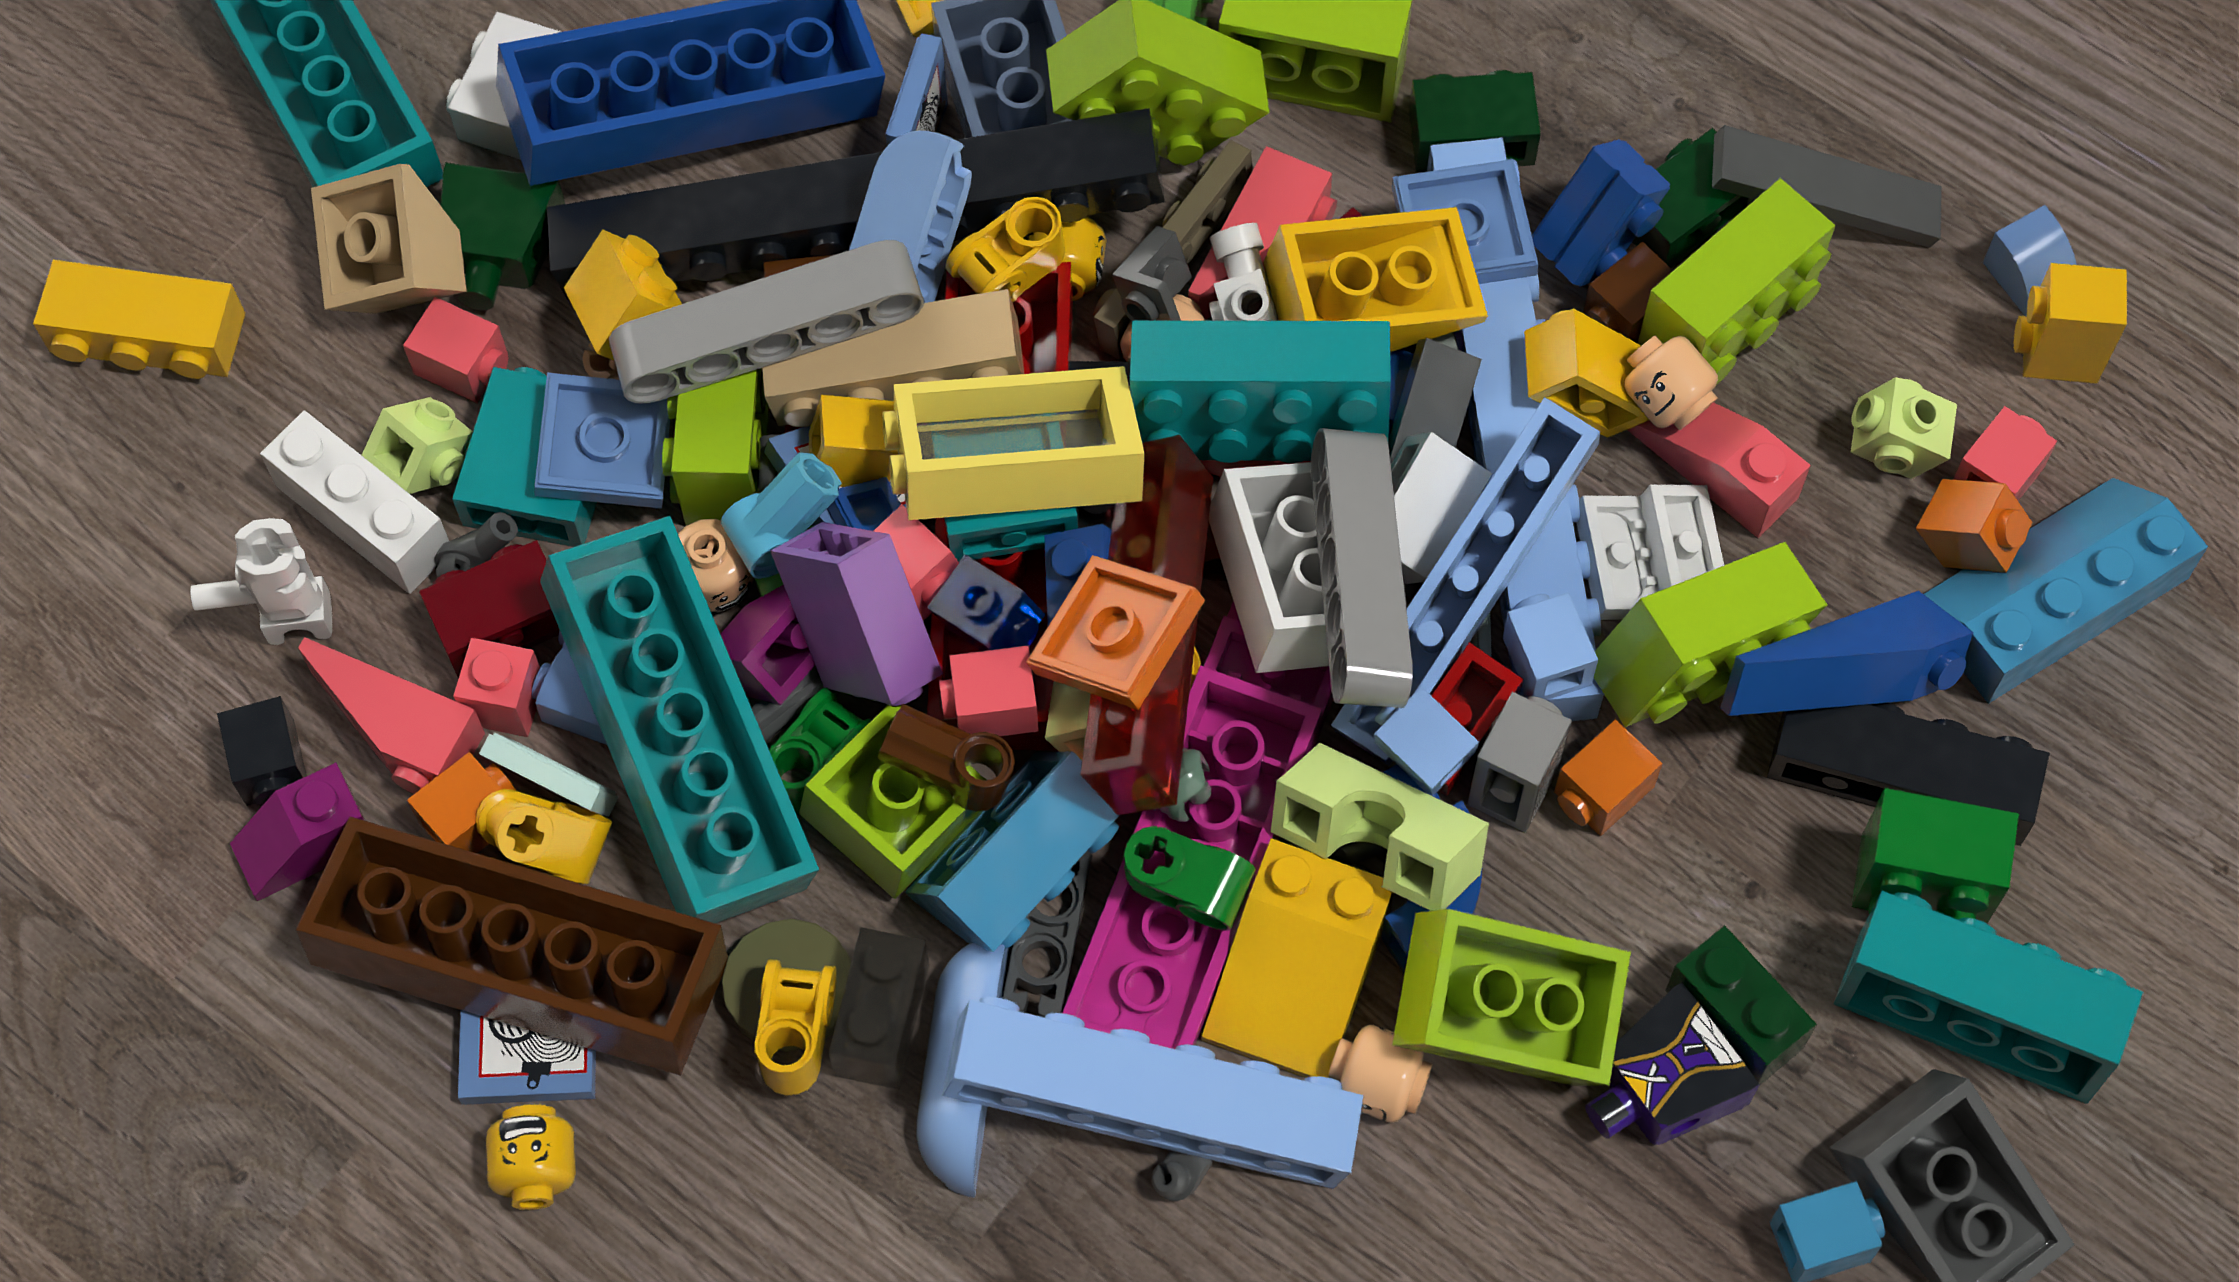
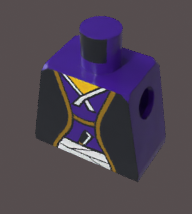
M1681 982L1616 1042L1610 1084L1608 1085L1610 1089L1587 1103L1585 1109L1595 1128L1607 1139L1635 1121L1653 1145H1660L1743 1109L1751 1103L1760 1084L1685 984Z

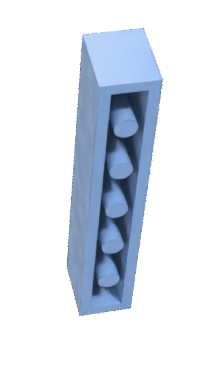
M1545 397L1406 609L1413 669L1409 698L1421 686L1430 695L1434 693L1468 643L1473 639L1599 445L1600 431ZM1344 704L1331 724L1332 728L1347 740L1390 766L1393 760L1375 744L1374 733L1381 727L1374 719L1383 707Z
M984 997L979 1002L969 1000L959 1016L942 1096L1331 1189H1334L1351 1173L1363 1095L1342 1090V1083L1332 1078L1311 1076L1303 1081L1279 1075L1280 1069L1278 1067L1261 1061H1243L1240 1065L1215 1059L1214 1052L1200 1046L1179 1045L1172 1049L1151 1044L1150 1038L1147 1035L1134 1030L1114 1029L1110 1033L1085 1028V1022L1082 1019L1069 1014L1049 1013L1044 1018L1019 1012V1006L1016 1003L998 997Z

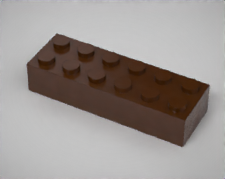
M351 816L296 928L310 965L680 1076L728 959L722 926L719 924Z

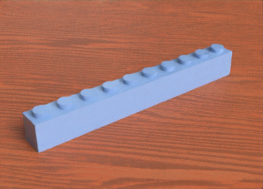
M1503 138L1430 145L1427 172L1507 160ZM1514 160L1516 173L1520 185L1518 165L1516 160ZM1538 274L1536 276L1479 284L1488 314L1487 319L1483 323L1453 332L1458 350L1482 359L1467 407V416L1475 462L1492 473L1484 489L1540 405L1539 402L1528 397L1524 334L1525 330L1545 322V319L1536 320L1533 302L1539 301ZM1573 484L1500 595L1499 601L1505 628L1508 611L1513 610L1514 606L1520 601L1537 594H1547L1551 598L1569 592L1595 651L1594 637L1601 634V618L1596 598L1587 599L1583 579L1590 578V557L1586 541L1576 542L1573 522H1578L1580 519L1578 491L1576 485ZM1509 654L1511 671L1518 675ZM1593 678L1591 686L1547 701L1557 706L1562 715L1572 721L1596 719L1604 693ZM1522 685L1519 695L1528 698Z

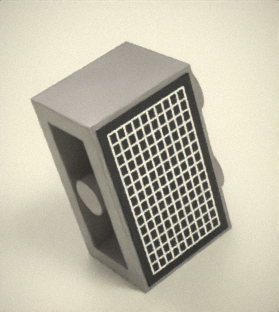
M1512 692L1477 757L1467 805L1526 833L1559 771L1572 720L1564 717L1557 706L1543 698L1535 696L1525 698Z

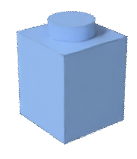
M1569 592L1551 598L1547 594L1530 596L1517 603L1513 610L1508 611L1503 640L1518 676L1523 678L1522 685L1527 697L1535 696L1549 700L1592 685L1598 658Z
M1422 686L1408 699L1404 708L1383 707L1374 719L1381 726L1374 733L1375 744L1422 790L1431 796L1478 751L1479 741Z

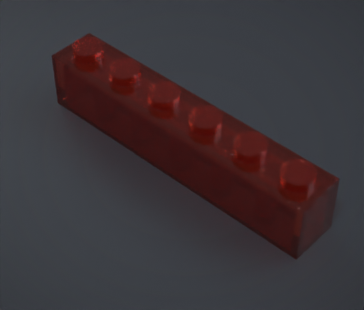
M1180 435L1143 442L1144 472L1142 501L1115 503L1108 560L1195 587L1201 594L1213 477ZM1198 613L1139 710L1094 694L1090 696L1080 775L1117 815L1177 805Z

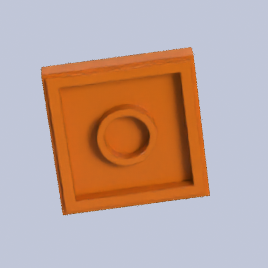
M1092 555L1026 663L1036 675L1139 710L1205 600L1195 587Z

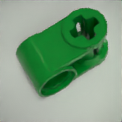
M828 688L818 691L809 700L796 721L769 749L780 777L788 770L795 768L804 769L811 773L804 781L797 783L781 779L796 815H800L805 785L873 720L872 718L862 720L837 702V693Z
M1158 826L1145 827L1134 833L1127 842L1124 853L1126 881L1134 892L1142 897L1175 909L1200 924L1222 931L1231 930L1256 871L1253 864L1230 851L1211 845H1204L1172 832L1167 828ZM1155 851L1165 854L1166 867L1158 866L1153 875L1143 871V859L1150 860Z

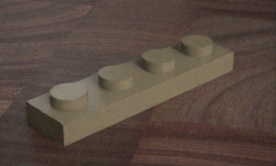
M1232 140L1228 142L1217 158L1211 157L1204 163L1194 188L1183 202L1180 200L1176 201L1164 218L1162 228L1176 232L1189 269L1211 242L1210 237L1217 233L1225 223L1253 171L1251 150ZM1116 288L1115 290L1109 289L1102 295L1094 311V321L1100 350L1121 360L1123 354L1120 341L1131 320L1122 308V299Z

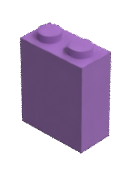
M821 522L771 550L774 562L824 688L851 694L857 698L863 697L883 702L890 706H898L919 697L923 692L922 686L943 674L890 534Z

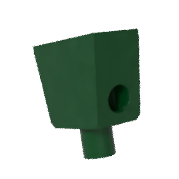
M445 162L441 207L460 231L467 291L458 294V300L462 304L477 310H489L494 307L499 286L526 289L534 284L549 252L547 207L565 204L559 180L530 186L526 173Z

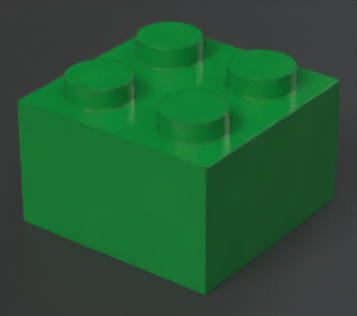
M1885 788L1861 835L1851 907L1868 910L1870 914L1882 891L1892 895L1895 893H1908L1927 901L1933 911L1957 920L1959 918H1973L1988 924L2010 888L2019 813Z

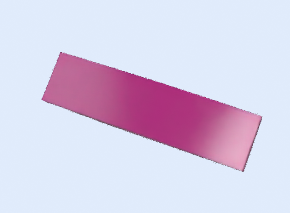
M1234 601L1227 617L1223 616L1204 666L1200 665L1167 748L1168 750L1187 748L1189 750H1199L1202 753L1210 772L1203 771L1211 787V796L1203 804L1195 805L1189 801L1184 803V809L1189 818L1186 822L1174 820L1160 809L1153 810L1144 806L1134 833L1142 828L1151 826L1167 828L1172 832L1204 845H1211L1230 851L1253 864L1256 871L1231 930L1222 931L1200 924L1175 909L1142 897L1134 892L1126 881L1124 871L1125 859H1123L1062 1012L1063 1014H1069L1082 1019L1085 1022V1028L1110 1033L1114 1029L1134 1030L1147 1035L1150 1038L1151 1044L1172 1049L1179 1045H1195L1217 992L1248 896L1270 839L1277 841L1279 839L1278 835L1271 832L1277 780L1316 746L1334 700L1329 666L1256 673ZM1155 851L1150 860L1143 859V871L1147 874L1153 875L1158 866L1166 867L1165 854Z

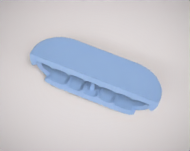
M920 130L905 133L894 139L880 155L870 180L849 250L883 240L902 242L907 247L924 303L935 301L946 260L950 254L967 200L972 174L970 170L962 167L960 153L964 147L962 143L937 132Z
M970 943L958 951L945 966L939 978L935 994L917 1116L916 1133L918 1147L928 1168L950 1190L974 1198L988 1106L942 1096L957 1021L969 1000L979 1002L984 997L1003 998L1010 947L1005 949L1003 944H1000L994 952H991L977 944Z

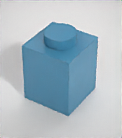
M1857 1181L1782 1204L1769 1222L1792 1282H1810L1870 1263L1882 1247L1880 1238L1885 1236L1884 1223L1876 1203L1871 1198L1864 1200Z

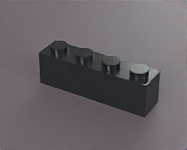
M1889 703L1793 710L1782 712L1766 778L1876 807L1884 789L1887 788L2019 813L2015 845L2021 846L2035 824L2050 753L2034 749L2029 742L2018 737L1999 736L1993 738L1970 732L1965 725L1954 720L1935 719L1929 721L1906 715L1901 708Z

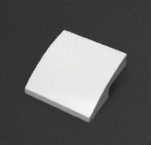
M1649 485L1640 496L1583 495L1579 499L1580 519L1576 523L1580 541H1586L1590 557V578H1588L1591 597L1596 598L1598 602L1601 620L1623 619L1640 598L1724 566L1707 485Z

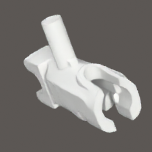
M283 519L253 520L235 535L237 545L236 580L191 586V602L195 611L256 604L260 611V629L268 643L272 645L284 643V633L291 630L301 629L310 631L317 639H328L332 635L330 591L322 576L314 577L306 561L305 552L299 545L291 525Z

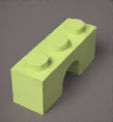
M1319 743L1277 780L1271 832L1325 859L1339 847L1348 843L1369 842L1380 845L1388 850L1382 887L1430 911L1446 909L1481 875L1489 823Z

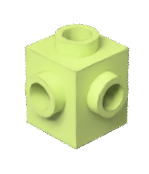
M1895 377L1858 398L1851 418L1852 425L1854 426L1851 453L1873 462L1878 469L1884 472L1901 474L1913 479L1950 460L1957 404L1924 390L1919 383L1913 380Z
M428 397L383 408L361 456L409 494L440 485H447L458 477L473 431L455 417L454 411L448 405Z

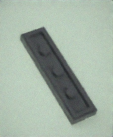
M1724 125L1714 135L1712 188L1756 199L1781 178L1831 221L1929 248L1941 239L1942 186L1727 125Z
M1429 338L1418 340L1388 438L1390 464H1392L1408 436L1433 432L1454 448L1456 447L1482 359ZM1404 583L1405 597H1411L1415 583Z

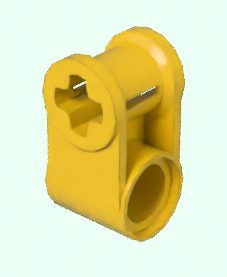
M1040 197L1024 198L1016 202L1009 210L986 227L963 239L949 254L945 268L953 278H963L976 294L1008 289L1013 303L1021 293L1048 273L1054 271L1062 263L1065 255L1061 214L1057 207L1047 199ZM1032 232L1048 234L1039 241L1023 239Z
M501 789L492 792L483 799L477 809L475 820L477 830L483 839L497 847L508 859L582 884L590 883L612 821L588 809L565 802L555 803L511 789ZM511 823L520 824L518 828L509 827Z
M775 959L767 961L761 988L760 1017L755 1039V1053L761 1075L766 1085L774 1092L783 1095H798L808 1090L818 1078L827 1026L831 1022L837 984L835 966L825 965L820 972L782 967L779 960ZM785 1046H795L805 1051L803 1056L791 1065H780L771 1060L772 1056Z

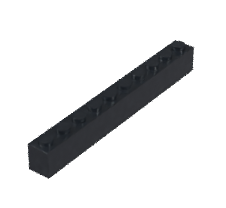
M1149 108L957 139L964 146L960 151L962 167L970 170L972 176L969 193L954 241L960 240L968 234L980 231L1009 210L1016 202L1028 197H1040L1053 203L1061 214V222H1076L1091 214L1116 210L1127 213L1137 212L1149 205L1165 203L1158 142ZM882 152L547 207L550 271L568 300L569 298L564 287L603 229L624 239L628 235H635L651 244L659 253L658 261L665 274L673 282L691 279L713 281L722 278L728 273L753 269L764 271V262L836 255L849 251L870 180Z

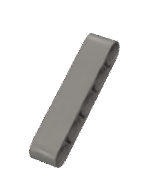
M883 240L631 320L612 331L609 336V344L624 397L634 403H651L902 323L920 312L924 306V299L907 247L902 242L896 240Z
M1321 428L1317 431L1313 442L1311 479L1333 699L1335 703L1404 708L1410 696L1413 669L1387 437L1385 434Z

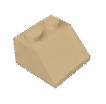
M397 164L311 188L325 310L381 313L430 301L434 297L443 298L467 292L460 231L410 165Z

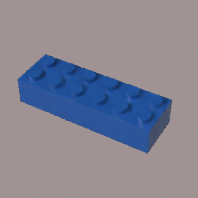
M727 0L498 44L496 87L529 185L531 186L877 116L885 72L857 0Z

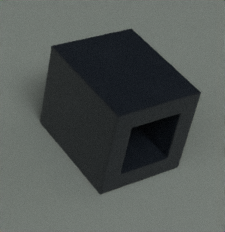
M281 696L217 713L231 781L246 806L253 804L263 806L276 790L307 776L295 722Z

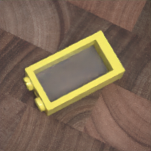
M1124 366L894 384V411H884L882 414L885 449L897 450L898 455H890L889 458L891 487L893 495H905L909 520L1142 501L1144 449Z

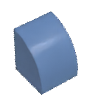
M2045 205L1995 232L1983 264L2024 316H2027L2030 289L2032 286L2041 285L2050 263L2077 265L2065 232Z

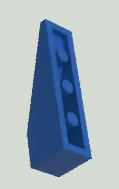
M1916 591L1736 656L1720 709L1729 716L1912 701L1938 690H1946L1956 684L1965 671V656L1974 632L1920 591Z

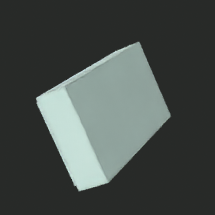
M495 732L493 735H488L479 752L480 755L601 815L609 817L618 799V796L615 795L616 792L513 739Z

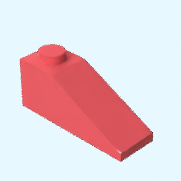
M1266 146L1220 231L1241 224L1257 223L1264 249L1259 251L1263 263L1280 225L1332 220L1337 206V200L1330 197L1332 173ZM1212 246L1188 289V298L1192 299L1200 307L1204 319L1211 316L1209 303L1218 300L1214 283L1228 279L1224 262L1216 261Z
M1716 403L1711 404L1680 431L1674 424L1666 428H1659L1653 425L1650 420L1627 429L1693 485H1707L1710 499L1757 538L1799 498L1811 466L1764 426Z
M304 637L298 647L312 675L391 772V779L398 786L413 794L468 752L474 755L485 735L476 711L471 707Z

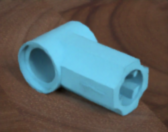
M799 452L761 493L746 496L735 502L726 510L721 518L722 527L754 578H768L778 574L779 572L771 550L805 532L839 496L838 487L842 484L839 477L831 466L824 464L813 453Z

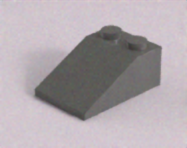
M1932 1069L1829 1147L1850 1181H1857L1864 1200L1871 1198L1876 1203L1882 1216L1884 1227L1930 1282H2028L2075 1245L1969 1078Z

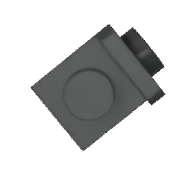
M1156 226L1115 270L1112 276L1122 299V308L1130 320L1181 321L1173 297L1181 291L1192 276L1176 232Z

